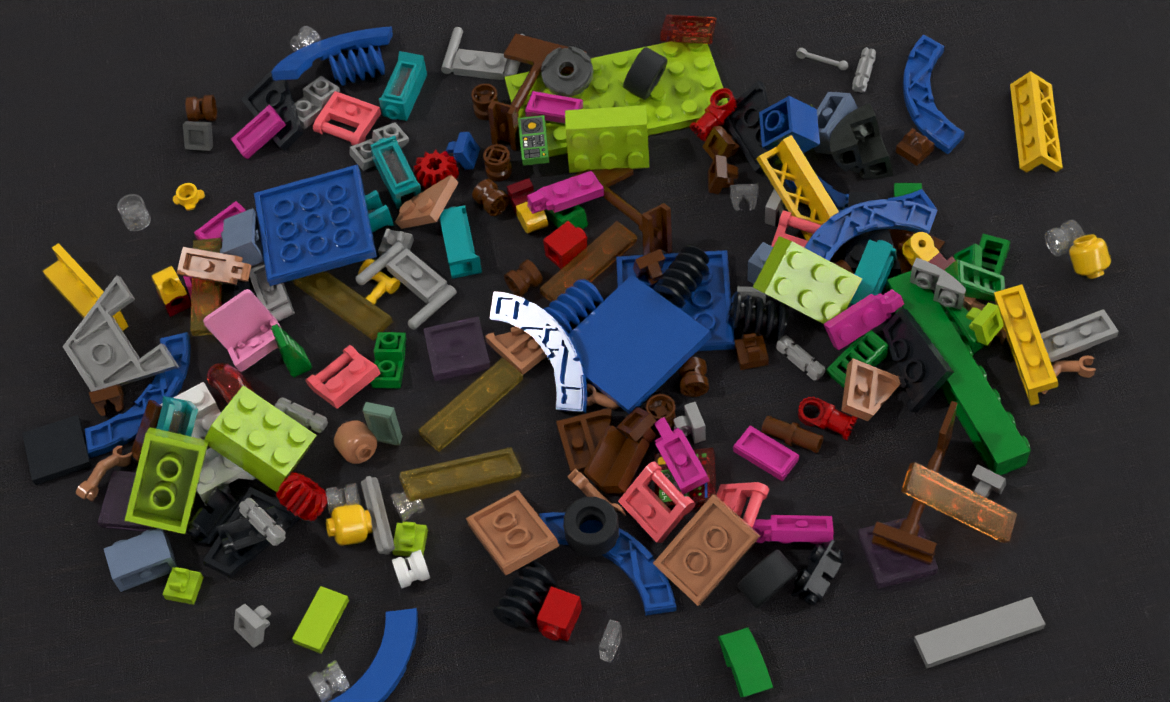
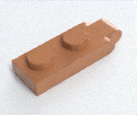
M183 247L176 274L237 285L238 280L248 282L252 265L242 263L243 258L239 256Z

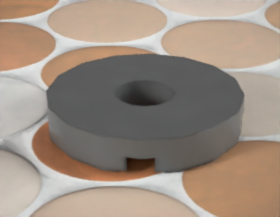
M568 46V48L564 49L561 47L557 48L546 56L542 63L541 75L544 85L551 93L571 97L580 94L588 88L593 79L594 70L590 57L583 50ZM565 67H572L574 69L573 73L569 76L560 74L561 70Z

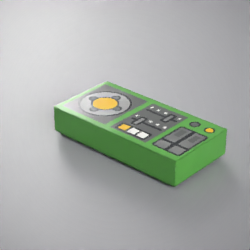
M544 115L518 118L523 166L550 163Z

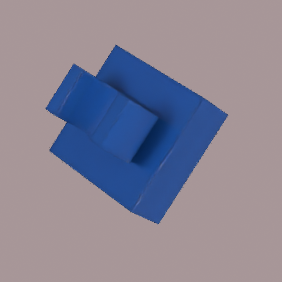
M460 132L457 142H449L446 151L447 153L454 154V159L462 165L464 170H469L475 167L480 147L469 132Z

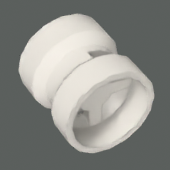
M421 550L412 552L411 556L405 559L398 557L392 560L401 589L410 586L413 581L430 579Z

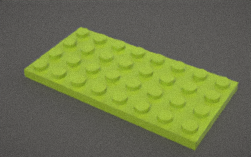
M680 39L647 46V48L665 57L668 62L657 86H655L646 100L623 88L624 80L631 65L645 47L591 58L594 70L591 83L583 92L570 97L582 99V109L646 105L649 136L690 127L689 125L692 122H696L711 104L710 97L713 92L723 88L708 43L682 41ZM529 72L505 77L510 102L513 101ZM542 72L521 106L518 118L526 117L525 110L532 91L553 94L544 85ZM560 72V74L563 76H569L568 74ZM727 98L719 100L717 105H725L728 102ZM545 120L549 157L568 153L565 124Z

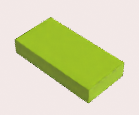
M320 586L292 638L293 642L322 654L349 602L348 596Z

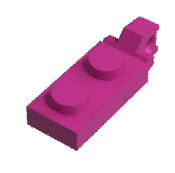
M589 171L545 186L527 195V206L532 214L545 209L553 210L556 213L604 196V188L594 173Z
M893 289L884 295L881 293L875 296L870 294L824 323L833 346L837 350L847 346L892 316L891 313L902 307L904 302L901 295Z
M664 417L656 421L654 424L661 437L655 440V444L682 494L684 495L710 481L682 429L677 428L672 431Z
M771 515L769 520L756 519L753 529L761 536L756 541L757 543L779 541L785 544L792 542L822 544L833 540L834 533L832 516Z

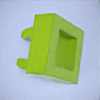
M989 302L982 311L973 307L966 315V318L973 320L969 328L975 331L977 341L988 345L1004 326L999 307Z
M404 521L403 523H397L393 555L411 556L412 552L421 550L424 556L428 534L427 525Z
M172 567L163 592L164 598L194 605L204 578L202 573Z

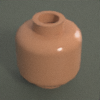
M358 420L343 423L338 428L334 437V445L347 462L360 464L370 459L375 453L377 438L365 423Z

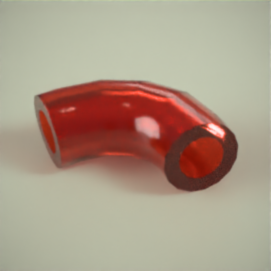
M214 364L207 373L208 384L211 388L219 391L228 404L242 386L254 392L239 370L229 364Z

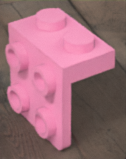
M249 289L236 295L203 320L206 328L228 350L235 367L240 372H243L278 348L271 328L275 324L278 326L280 324Z

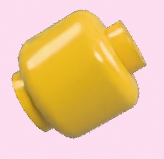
M1094 234L1085 235L1074 240V245L1071 246L1069 255L1075 272L1078 275H1087L1088 279L1102 276L1104 274L1103 270L1108 268L1111 263L1105 241L1102 238H1096Z
M359 504L335 507L331 518L326 519L328 536H334L335 541L339 545L364 542L368 534L372 533L369 510H364Z

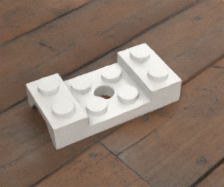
M202 382L173 398L191 401L198 408L191 437L204 440L210 426L221 412L205 383ZM209 448L206 451L197 492L202 501L205 502L215 487H220L222 483L227 485L238 478L248 480L256 478L214 449Z

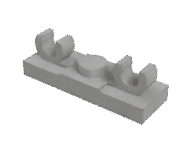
M1102 309L1040 334L1051 362L1113 339L1117 337L1119 331L1105 310Z

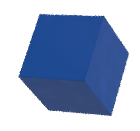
M788 96L759 112L762 148L769 151L791 135L802 153L820 145L817 109Z

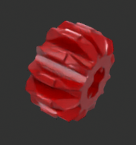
M436 149L433 154L425 151L424 158L418 157L416 165L413 166V174L424 191L448 176L452 175L455 179L459 178L457 162L454 156H449L447 151L441 154Z
M291 473L286 477L276 493L280 504L284 505L288 511H291L295 516H299L303 520L314 521L320 516L329 501L325 490L319 487L318 483L298 473Z

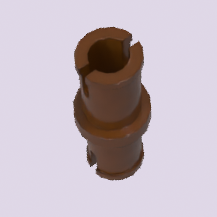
M769 415L765 418L761 430L764 434L784 440L786 445L793 446L795 444L814 453L819 452L824 439L823 435L800 428L798 423L793 422L789 424Z

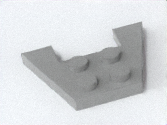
M117 275L63 345L64 350L91 392L114 385L122 386L179 368L165 344L162 343L140 358L113 317L114 314L135 300L122 278Z

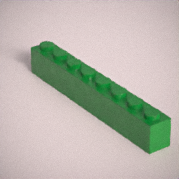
M912 270L887 279L885 293L893 289L901 295L904 305L900 308L908 309L954 371L940 389L949 404H951V401L958 403L956 416L987 468L1001 476L1026 466L1031 451L1027 438L1021 436L1016 429L1014 417L1010 412L1005 411L998 391L992 389L989 385L985 370L982 366L976 364L969 344L962 341L956 323L953 320L950 321L946 315L945 306L933 301L934 294L931 289H923L916 284L910 283Z

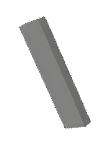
M1029 597L917 635L914 638V642L926 668H930L1044 629L1045 622L1033 598Z

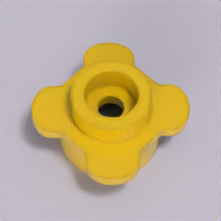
M184 183L177 188L176 195L173 196V202L176 205L184 206L186 210H193L198 201L205 197L203 190H197L194 184Z

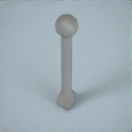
M799 48L796 52V56L800 59L807 57L837 66L842 71L848 68V63L845 60L835 61L808 53L804 48Z

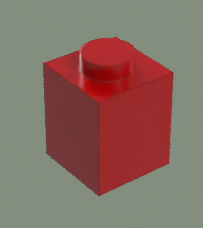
M567 221L543 239L545 256L564 272L588 253V237L580 227L576 228Z
M551 586L537 617L538 628L543 636L555 641L562 639L568 642L582 610L580 596Z

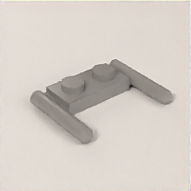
M460 27L453 29L441 68L443 73L450 74L454 72V75L504 80L506 76L517 74L520 62L504 58V54L458 49L463 30Z
M400 242L394 244L356 276V282L359 285H364L386 267L388 272L422 299L427 305L408 321V326L411 329L418 328L457 293L453 286L448 285L446 280L410 250L405 249Z
M264 262L253 265L249 277L257 298L278 322L295 314L284 283L270 286L267 282Z

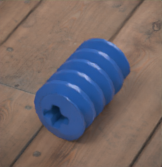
M368 45V53H365L362 47H359L358 56L352 50H349L347 59L340 52L338 54V61H335L332 55H329L335 81L338 80L342 86L346 84V77L352 83H355L357 74L362 81L365 80L366 72L372 78H375L376 69L379 70L381 75H385V66L379 45L377 51L372 45Z
M586 279L576 280L572 287H568L565 293L560 294L557 300L552 301L549 307L544 308V310L553 316L569 334L572 331L569 323L577 327L580 324L577 316L584 320L588 316L586 310L592 313L596 309L594 303L600 305L604 300L592 283Z

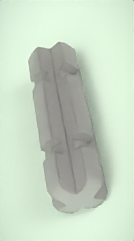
M866 47L862 50L855 73L856 76L852 83V90L854 92L863 93L866 91L867 82L869 81L876 57L874 49Z
M783 336L778 340L777 350L783 355L787 354V358L803 372L807 371V375L811 379L817 381L824 375L825 367L818 361L814 362V358L798 344L793 345L794 341L791 338Z
M284 397L279 398L274 406L305 427L311 426V429L318 433H322L328 425L325 416L318 413L314 415V411L297 403L291 404V401Z
M247 498L239 504L240 513L249 519V522L263 536H267L266 539L273 546L279 545L286 539L285 531L279 525H275L276 522L261 507H258V504L252 498Z

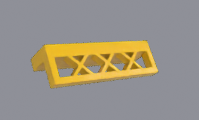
M1030 71L1010 84L1020 169L1029 172L1043 164L1057 172L1063 167L1052 84Z
M792 135L783 139L777 147L757 157V161L787 210L792 213V216L823 225L830 217L839 212ZM777 154L783 164L782 170L773 169L767 159ZM784 179L795 183L797 187L796 194L785 190L783 186ZM799 202L809 206L811 209L810 218L799 213ZM800 230L805 239L809 241L813 234Z
M58 243L52 247L58 261L46 268L43 273L73 308L85 318L104 291ZM121 311L113 315L122 331L129 327Z
M1021 284L994 292L995 303L1000 310L1007 341L1030 406L1039 404L1038 392L1058 387V380L1025 290Z

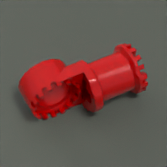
M721 88L713 92L710 97L711 104L705 109V113L696 122H692L689 125L694 134L698 133L697 137L703 141H706L713 127L722 126L725 123L724 120L737 107L733 93L727 88ZM723 98H729V101L725 105H717L719 100L721 101Z
M815 397L803 399L798 409V417L803 424L817 426L823 430L828 428L841 434L844 440L849 438L851 430H853L851 425L855 426L858 419L856 416H849L836 410L835 405ZM808 405H815L819 408L820 414L818 417L810 419L804 415L803 409Z

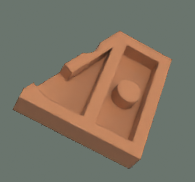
M452 175L448 176L406 201L400 207V213L395 223L403 229L437 222L459 182Z
M518 327L510 328L511 332L495 336L493 332L486 335V342L521 375H524L547 356L535 339Z
M852 359L847 364L841 411L869 421L901 384L899 377Z

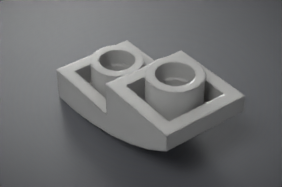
M322 76L303 89L304 97L294 103L301 127L304 130L316 120L335 91L340 92L338 86Z
M394 122L373 130L372 139L351 146L349 154L364 171L375 166L371 154V144H374L379 139L395 136L400 148H403L409 142V137Z
M916 257L912 266L910 283L916 284L923 289L934 290L933 301L939 302L946 307H954L961 310L966 292L964 286L943 269Z

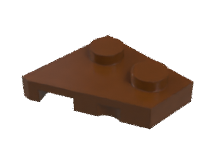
M611 407L556 421L570 473L575 468L582 474L584 473L607 426L611 425Z

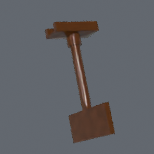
M515 34L504 52V58L533 66L510 105L493 100L489 104L488 115L493 145L498 144L501 140L511 143V150H517L520 145L518 112L542 72V63L546 56L557 48L561 47L564 49L568 48L567 46ZM565 67L561 70V73L571 75L574 69L572 67Z
M631 168L585 170L574 175L577 176L589 171L594 173L604 188V196L602 197L639 225V230L643 234L644 255L659 249L664 250L667 254L672 252L671 208L663 203L641 214L608 188L632 176L633 170Z
M951 401L939 432L937 449L927 465L907 519L902 521L899 529L876 522L872 533L874 535L872 544L931 565L937 543L917 536L920 529L918 523L951 441L957 402Z

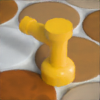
M367 259L361 265L358 275L372 264L374 260ZM379 271L371 278L378 282V284L365 300L374 306L385 292L394 294L400 286V281L395 277L390 278Z

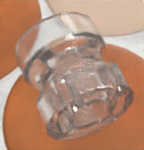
M128 194L119 200L117 209L127 229L140 231L149 225L151 217L142 197L136 194Z
M1070 219L1062 223L1060 228H1052L1046 231L1044 238L1049 250L1055 256H1061L1067 253L1069 248L1074 245V240L1084 236V232L1075 220Z
M357 483L347 484L345 488L340 489L336 486L326 488L330 516L335 507L352 504L361 505Z
M336 660L327 664L325 670L321 672L315 671L308 675L321 702L330 700L335 692H343L351 687Z

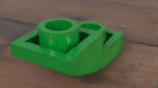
M378 332L374 348V364L377 365L381 374L371 381L372 388H401L405 361L406 333Z
M749 627L718 636L726 665L732 669L740 698L773 688L765 662Z

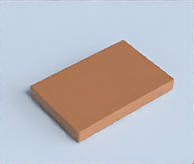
M519 490L466 518L469 527L505 576L559 547L557 538Z
M713 494L653 564L699 606L761 536L716 494Z

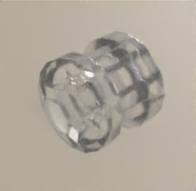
M303 26L299 30L298 36H293L289 43L291 48L297 51L305 46L321 41V37L311 27Z
M412 484L407 486L404 492L400 494L395 492L390 495L402 521L408 520L410 515L415 512L420 514L425 511L423 503Z

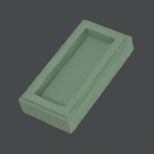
M366 402L363 414L367 426L377 438V442L400 445L403 436L394 407Z

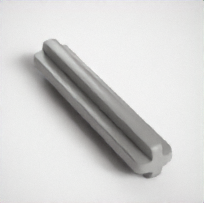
M367 476L365 480L361 481V487L367 510H369L376 548L379 554L388 555L395 549V544L379 481L376 477L371 478V476Z

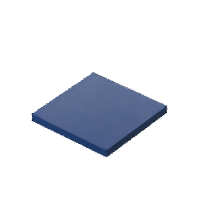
M358 164L254 193L266 277L270 286L377 257Z
M727 250L706 251L705 253L709 258V263L706 264L709 268V273L703 276V281L697 284V289L691 292V297L685 300V305L679 309L711 332L712 337L698 351L735 349L733 321L729 319L726 323L731 302ZM679 253L663 254L665 261L661 268L662 273L669 269L670 264L675 261ZM644 255L616 256L618 287L631 275L637 278L633 265L635 259ZM645 275L638 277L639 280L654 290L656 284L650 285Z
M631 275L569 333L580 354L586 380L629 414L636 407H640L712 337L710 330L634 275Z

